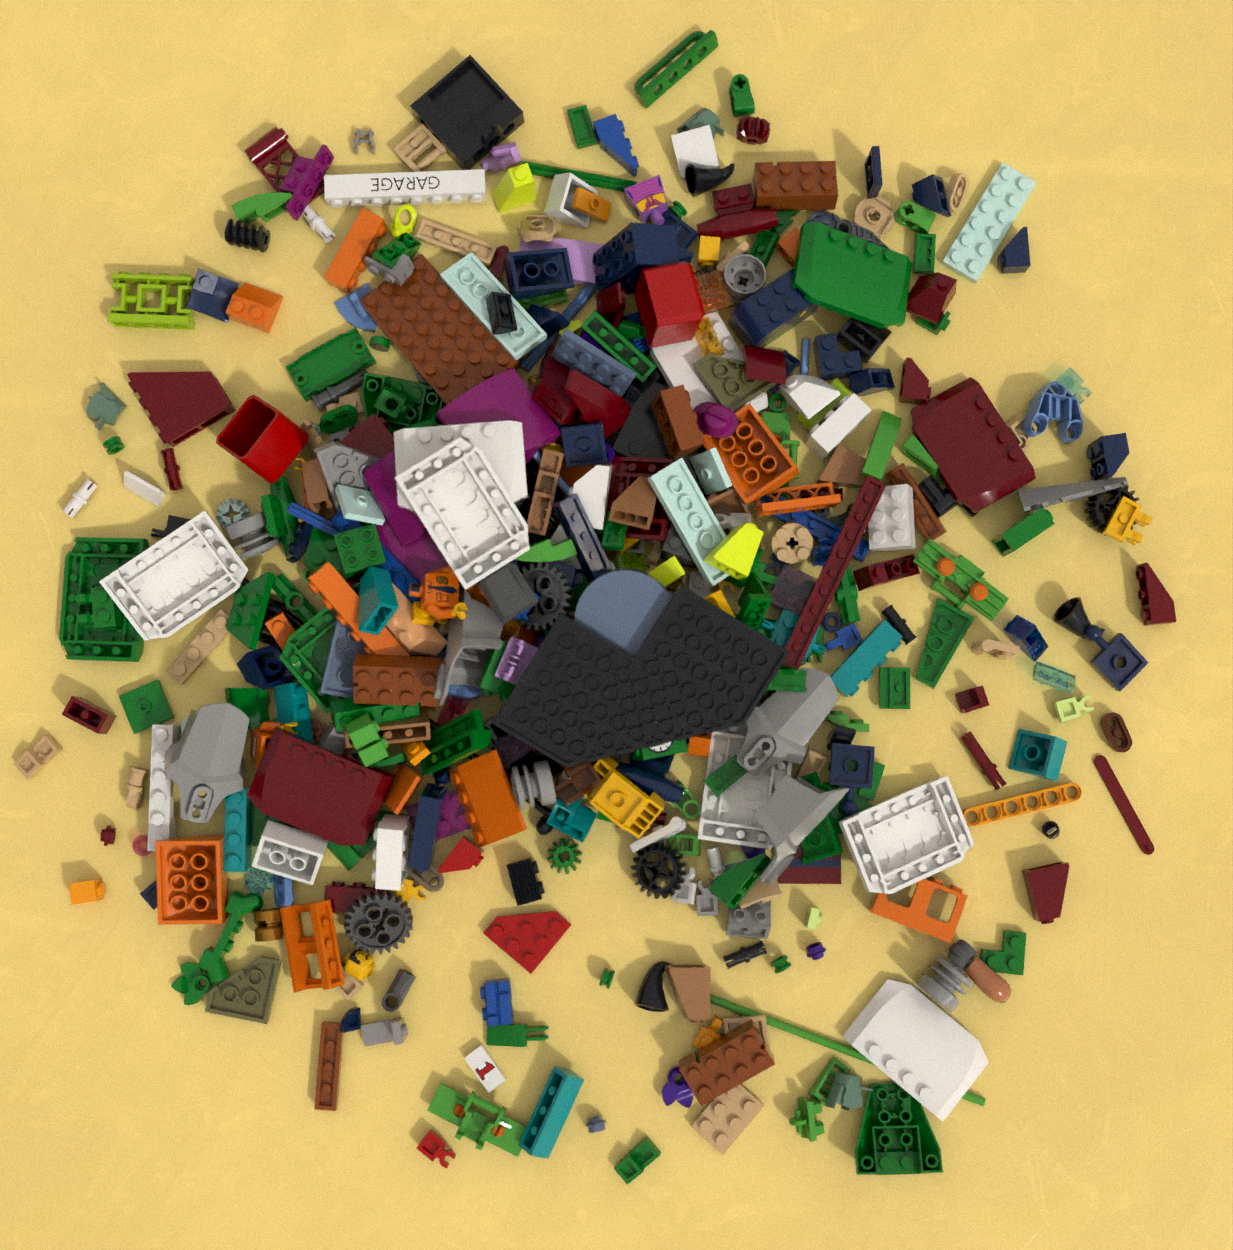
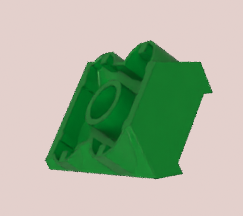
M225 688L226 703L236 706L249 717L248 730L258 728L260 724L270 720L267 706L270 703V695L267 693V690L261 688Z

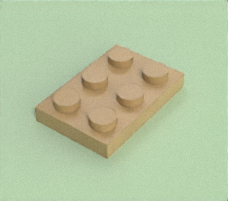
M740 1084L711 1100L691 1123V1127L724 1155L764 1107V1104Z

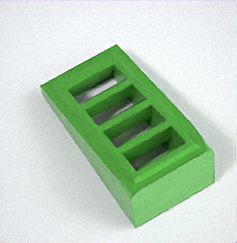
M912 435L903 445V455L935 477L938 465L918 439Z
M677 833L668 838V843L671 844V851L673 850V838H676V848L678 849L676 855L700 856L701 840L697 839L698 835ZM682 838H685L684 851L681 850ZM690 839H693V851H690Z
M834 1057L829 1061L808 1092L811 1097L820 1101L823 1106H825L831 1091L823 1083L826 1082L832 1088L834 1082L828 1078V1075L830 1074L835 1078L837 1074L832 1068L835 1067L844 1074H849L850 1072L849 1068ZM819 1090H822L824 1093H826V1096L824 1097L823 1095H821L819 1093Z

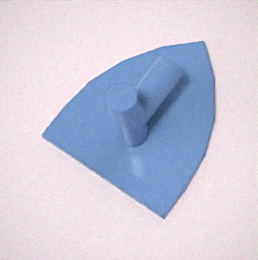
M369 283L334 302L340 314L351 325L361 330L375 332L377 324L372 320L360 302V299L372 291Z

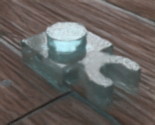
M1071 367L1055 380V382H1058L1067 391L1072 393L1079 404L1084 402V399L1080 396L1081 393L1087 397L1092 394L1088 388L1081 386L1084 380Z

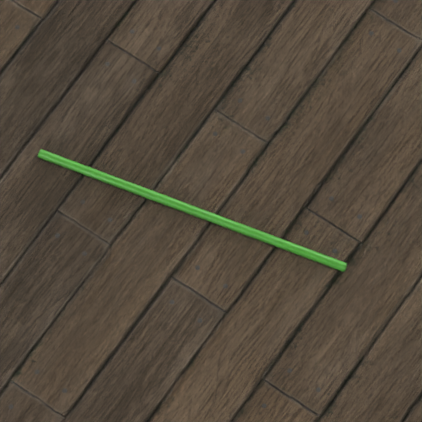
M710 994V1003L743 1016L765 1015ZM766 1015L767 1025L874 1065L852 1047ZM968 1091L962 1097V1099L980 1106L985 1104L984 1097Z

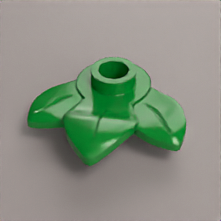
M185 962L180 965L183 975L177 978L171 987L177 992L185 994L184 1005H193L201 1000L203 994L212 989L214 983L210 982L208 973L202 972L197 964ZM201 979L206 980V986L200 984Z

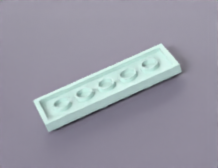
M1002 162L941 264L976 284L1037 182Z
M472 252L440 274L441 280L514 360H518L547 339L546 332L512 295L511 300L517 331L498 335L492 334L486 299L491 292L510 293Z
M680 458L648 477L647 480L708 587H713L729 575L705 563L704 559L726 535L683 458Z

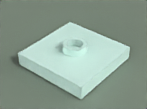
M716 447L689 458L705 495L732 486Z
M339 484L336 486L335 492L344 518L383 525L385 522L383 512L371 491Z

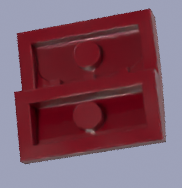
M744 345L742 350L744 365L742 369L745 378L785 384L786 363L783 351Z

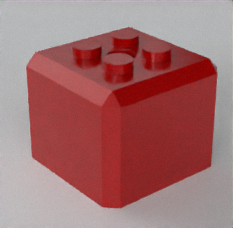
M683 261L642 269L634 294L642 326H645L647 330L645 338L648 347L653 348L692 340L705 315L704 303L700 297L699 286L695 279L692 265Z
M251 395L246 399L216 439V444L270 484L278 482L309 442L306 432L279 410L256 395Z

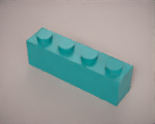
M886 620L881 621L830 675L837 692L843 697L848 695L852 697L859 690L857 685L862 680L866 682L873 675L871 670L876 665L880 667L887 660L885 655L890 650L894 652L901 645L899 640L903 636Z
M288 683L274 687L278 722L283 723V725L297 722L298 725L292 727L294 732H298L296 737L314 744L307 690L301 683Z
M244 787V790L226 796L224 872H246L251 870V805H253V802L247 797L250 787Z
M554 1066L518 1144L530 1156L549 1158L584 1081L582 1077L570 1069Z

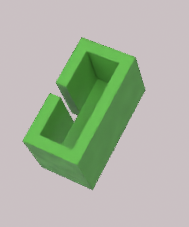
M368 713L345 724L348 735L358 750L357 752L365 767L389 756L386 751L389 745L384 735L379 736L378 731L381 729L376 719L371 720Z

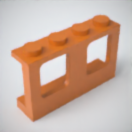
M931 877L930 881L923 879L917 882L908 907L888 901L887 894L877 893L874 902L870 903L868 911L951 943L968 895L963 894V889L951 885L950 888L942 886L943 881ZM935 889H941L956 896V902L950 919L946 923L926 915V910Z
M330 899L280 908L293 991L299 992L313 988H323V990L345 984ZM310 911L314 936L305 937L300 914L301 912ZM317 953L321 978L313 979L310 976L307 955Z

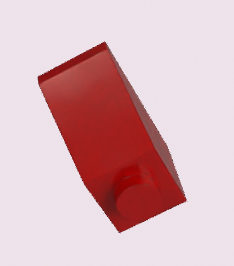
M463 836L437 871L439 873L467 870L472 868L473 865L477 867L484 858L481 855L484 850L466 836Z

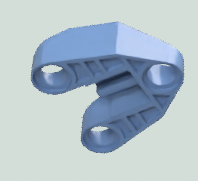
M1052 381L1044 385L1031 399L1023 423V431L1027 436L1035 437L1046 430L1049 421L1057 420L1060 441L1070 443L1077 440L1083 431V417L1079 402L1061 384ZM1032 422L1037 426L1036 432L1032 430ZM1067 429H1069L1072 433L1071 438H1069L1067 435Z

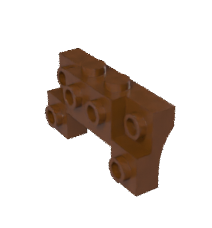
M530 746L533 753H536L537 750ZM591 762L577 764L568 768L560 764L568 780L557 785L555 790L564 806L568 807L583 798L585 794L601 786L602 780Z

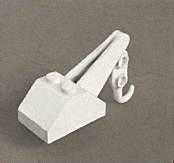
M596 465L569 489V496L574 493L578 494L594 529L603 530L605 527L612 465ZM561 524L550 539L552 545L568 539ZM576 555L557 560L558 563L582 569ZM608 560L612 570L616 569L614 564Z

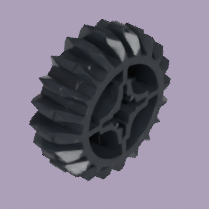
M1129 485L1089 496V500L1085 502V505L1089 508L1085 509L1084 513H1089L1090 516L1086 520H1092L1093 523L1090 527L1097 526V532L1100 533L1105 529L1113 513L1112 510L1116 508L1121 497L1125 496L1134 502H1137L1140 498L1132 496L1135 493L1134 490L1128 492ZM1104 494H1112L1108 502H1100Z
M660 841L658 845L652 843L650 847H643V851L638 850L637 855L639 857L633 858L637 865L631 866V869L636 870V873L632 874L631 877L638 878V881L634 884L636 886L642 885L640 892H644L647 889L648 897L654 892L655 899H658L660 895L663 898H667L668 893L672 896L675 894V890L681 889L679 883H685L686 881L681 875L687 874V871L682 870V867H685L687 863L680 862V859L684 856L682 854L676 855L678 852L677 848L671 851L670 843L664 848V843ZM653 853L662 854L657 862L646 861ZM668 860H670L673 865L674 873L673 870L669 869L668 867ZM658 866H660V871H662L660 874H658V869H656ZM645 870L650 873V880L646 877ZM661 878L672 879L668 886H656Z

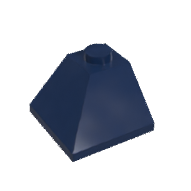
M278 643L248 652L237 663L246 682L263 690L296 680V677L279 658L283 650Z

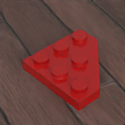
M557 911L497 916L483 934L532 974L568 930L571 923Z

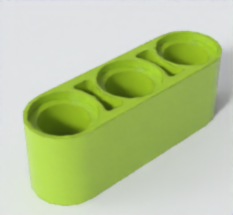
M838 378L830 385L840 392V396L810 419H807L801 413L796 417L809 431L817 423L819 424L825 415L834 409L846 395L851 393Z

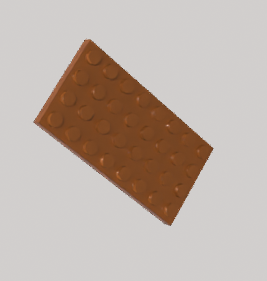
M422 253L412 260L415 268L412 275L407 277L402 286L384 281L360 299L362 307L446 405L485 380L519 366L518 361L513 359L441 280L439 272Z

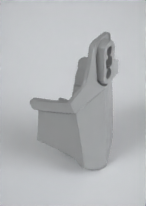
M459 590V603H465L468 608L467 611H464L466 618L461 620L455 616V618L450 619L446 657L440 664L433 698L438 699V705L440 706L443 705L447 697L450 685L478 687L476 683L490 649H500L502 647V640L499 638L504 624H501L490 606L472 599L469 593L463 590Z
M800 668L799 670L807 671L805 678L806 692L772 690L758 702L746 721L748 727L747 735L736 758L737 762L751 775L758 776L766 769L782 761L802 764L809 748V739L838 701L837 690L829 674L816 669ZM768 742L770 745L769 749L762 750V743ZM755 758V765L750 766L748 759Z
M230 703L208 704L201 706L198 711L191 709L180 741L171 744L165 753L164 773L179 787L180 815L184 820L194 823H207L217 806L227 795L244 790L245 760L242 758L250 719L243 711ZM204 790L206 794L200 796L198 792ZM196 808H199L200 814L194 816L192 813L196 811Z
M787 774L784 776L768 803L754 813V818L773 842L776 854L760 876L759 880L761 882H767L769 885H772L793 860V854L796 853L800 842L849 791L848 787L825 792L800 776H797L796 779Z

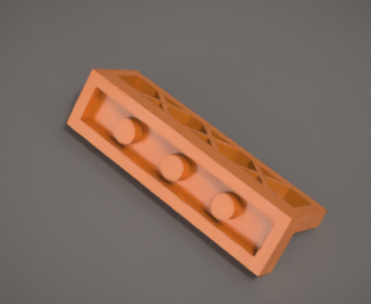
M832 482L775 489L764 495L772 500L769 503H761L760 498L754 500L757 517L833 508L841 503L840 494H834ZM827 488L828 495H817L819 489ZM800 491H805L811 497L800 499L797 495ZM785 493L792 499L780 501L778 497L780 494Z

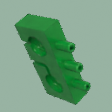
M851 759L846 763L848 771L853 772L857 769L856 761ZM874 761L872 789L854 787L853 801L857 806L855 813L872 806L868 801H874L885 765ZM826 782L822 784L823 790L827 792L846 788V786L829 785ZM845 795L830 811L836 832L843 834L839 821L848 817L840 811V804L845 800Z

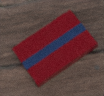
M800 842L796 853L793 854V860L778 877L779 884H841V854L803 865V847H801Z

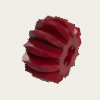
M759 117L741 118L737 124V139L742 143L753 145L766 143L770 134V123Z

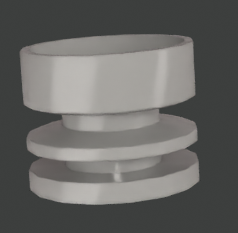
M748 254L734 256L728 261L724 269L720 289L722 297L728 304L738 307L742 302L764 287L766 281L764 264L758 258Z
M263 511L225 527L230 539L241 538L242 542L235 546L236 550L242 547L246 549L238 554L240 559L258 556L280 543L279 538L269 540L268 536L270 535L264 530L267 521Z
M548 760L533 762L532 773H529L525 764L522 765L523 775H519L517 766L511 767L512 790L520 811L526 810L525 800H529L530 807L534 808V798L539 797L542 806L556 803L555 789Z
M937 956L935 961L942 967L938 969L931 964L930 968L935 973V976L931 977L924 973L916 984L952 1013L960 1003L954 993L957 991L966 996L967 992L960 987L963 983L970 989L974 984L955 964Z

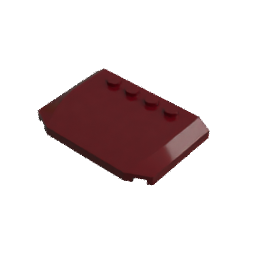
M972 377L912 408L910 411L913 420L912 433L938 465L937 472L955 501L972 509L971 512H979L1036 479L1032 464L979 382Z
M275 727L247 797L263 814L340 846L365 845L394 775L377 768L365 767L361 763L296 737L294 733Z

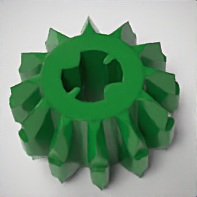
M561 838V846L554 841L552 845L556 850L549 848L547 851L550 854H554V856L547 857V861H555L550 867L553 869L558 865L557 873H561L562 867H565V873L569 874L568 866L575 871L577 867L573 862L581 863V860L575 858V856L582 855V851L574 852L579 845L576 843L573 847H570L572 839H569L567 845H564V839ZM565 850L569 852L570 859L562 861L560 860L562 857H559V853H563Z

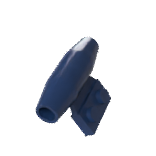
M630 754V764L618 762L619 764L615 769L648 796L654 791L664 801L680 803L684 787L664 777L669 772L675 754L634 761V757Z

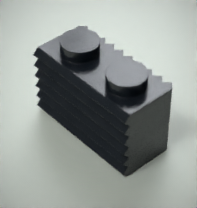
M532 857L506 865L517 906L543 898L542 894L545 893L543 882H538L536 874L540 872L537 861H533Z

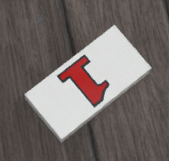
M482 1044L464 1057L488 1093L506 1080V1077Z

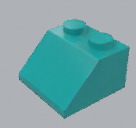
M1019 729L1009 769L1057 782L1067 741L1056 736Z

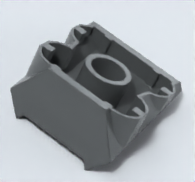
M507 563L499 571L484 580L482 579L478 586L501 624L507 623L538 603L535 594L516 564Z

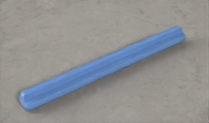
M586 284L561 315L568 321H571L596 292L597 285ZM559 332L551 335L533 348L521 362V367L526 371H530L548 350L549 346L557 339Z

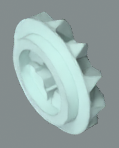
M237 499L223 501L220 507L217 508L216 518L219 525L224 529L232 523L249 517L248 507ZM231 507L234 512L240 513L234 516L233 521L230 517L225 516L231 512Z

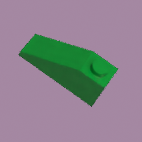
M761 853L721 873L720 876H717L712 881L711 887L708 890L726 906L734 910L769 866L772 859L766 854Z

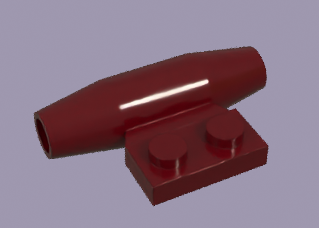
M752 184L712 191L715 213L718 216L697 224L699 241L700 236L721 237L720 240L756 234L779 225L776 208L753 209L755 202Z

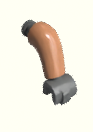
M960 939L957 943L951 945L948 959L962 971L967 967L965 973L985 995L999 1003H1004L1010 998L1011 987L1009 983L988 967L979 957L974 960L973 958L977 952L970 944Z

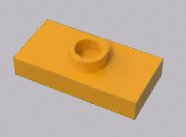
M580 187L576 188L572 208L601 222H607L611 202Z

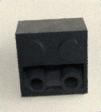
M850 318L839 331L837 341L850 351L859 350L861 360L867 364L892 332L887 328L881 329Z

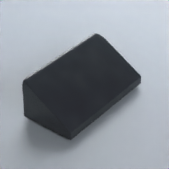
M491 292L486 299L492 334L498 335L517 331L511 295Z

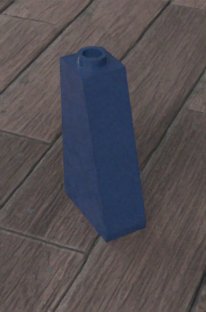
M428 783L420 795L408 867L413 868L417 872L429 871L432 865L448 791L446 786Z

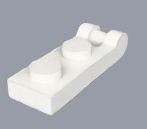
M673 817L670 820V824L665 827L663 825L657 826L652 829L653 833L647 836L643 834L640 839L636 837L634 839L635 842L630 844L632 852L643 851V847H650L652 843L658 844L660 841H664L683 831L687 827V822L683 818Z

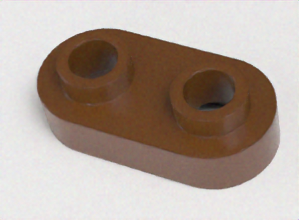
M1114 712L1103 715L1100 724L1110 748L1115 752L1128 751L1132 746V738L1122 716ZM1110 719L1113 721L1112 727L1108 725ZM1118 738L1122 741L1120 746L1116 743Z

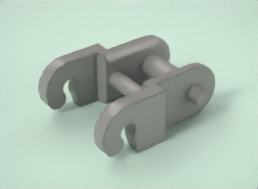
M357 128V132H355L357 139H354V153L358 154L360 143H370L372 147L371 153L375 154V142L372 139L374 132H372V129L360 131ZM360 136H369V140H360Z

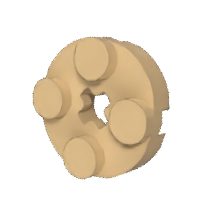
M881 197L863 199L857 205L853 215V223L872 231L878 238L885 235L894 222L890 203ZM877 214L878 221H871L868 215Z
M547 214L527 215L526 220L522 221L519 219L517 222L518 235L521 236L523 242H531L532 240L552 241L553 235L557 233V220L554 217L553 220L549 219Z
M786 522L773 533L771 546L774 554L780 561L794 564L809 557L813 548V538L809 530L802 524ZM792 537L795 541H798L794 548L786 545V542H789Z

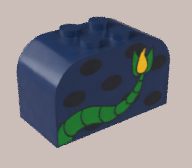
M794 269L784 273L750 296L731 313L728 324L743 345L764 348L817 312L818 305L808 302L804 298L805 294L798 288L794 289L791 287Z

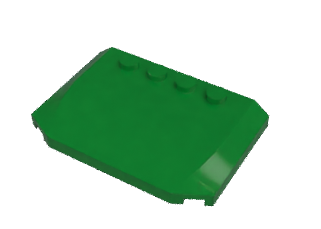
M819 222L804 223L800 229L791 287L794 289L798 288L805 294L804 298L815 305L881 329L893 325L901 327L905 323L912 263L907 256Z
M76 537L74 548L65 557L59 640L67 652L66 658L68 660L139 662L143 654L144 640L116 603L117 627L96 630L94 624H78L77 615L93 614L92 604L78 605L75 601V595L91 594L90 588L103 587L99 581L148 549V540L142 538Z
M360 582L354 583L351 586L358 596L360 593ZM325 607L288 637L279 658L323 711L328 714L330 712V701L345 698L319 692L335 627V617L337 616L333 609L328 610Z

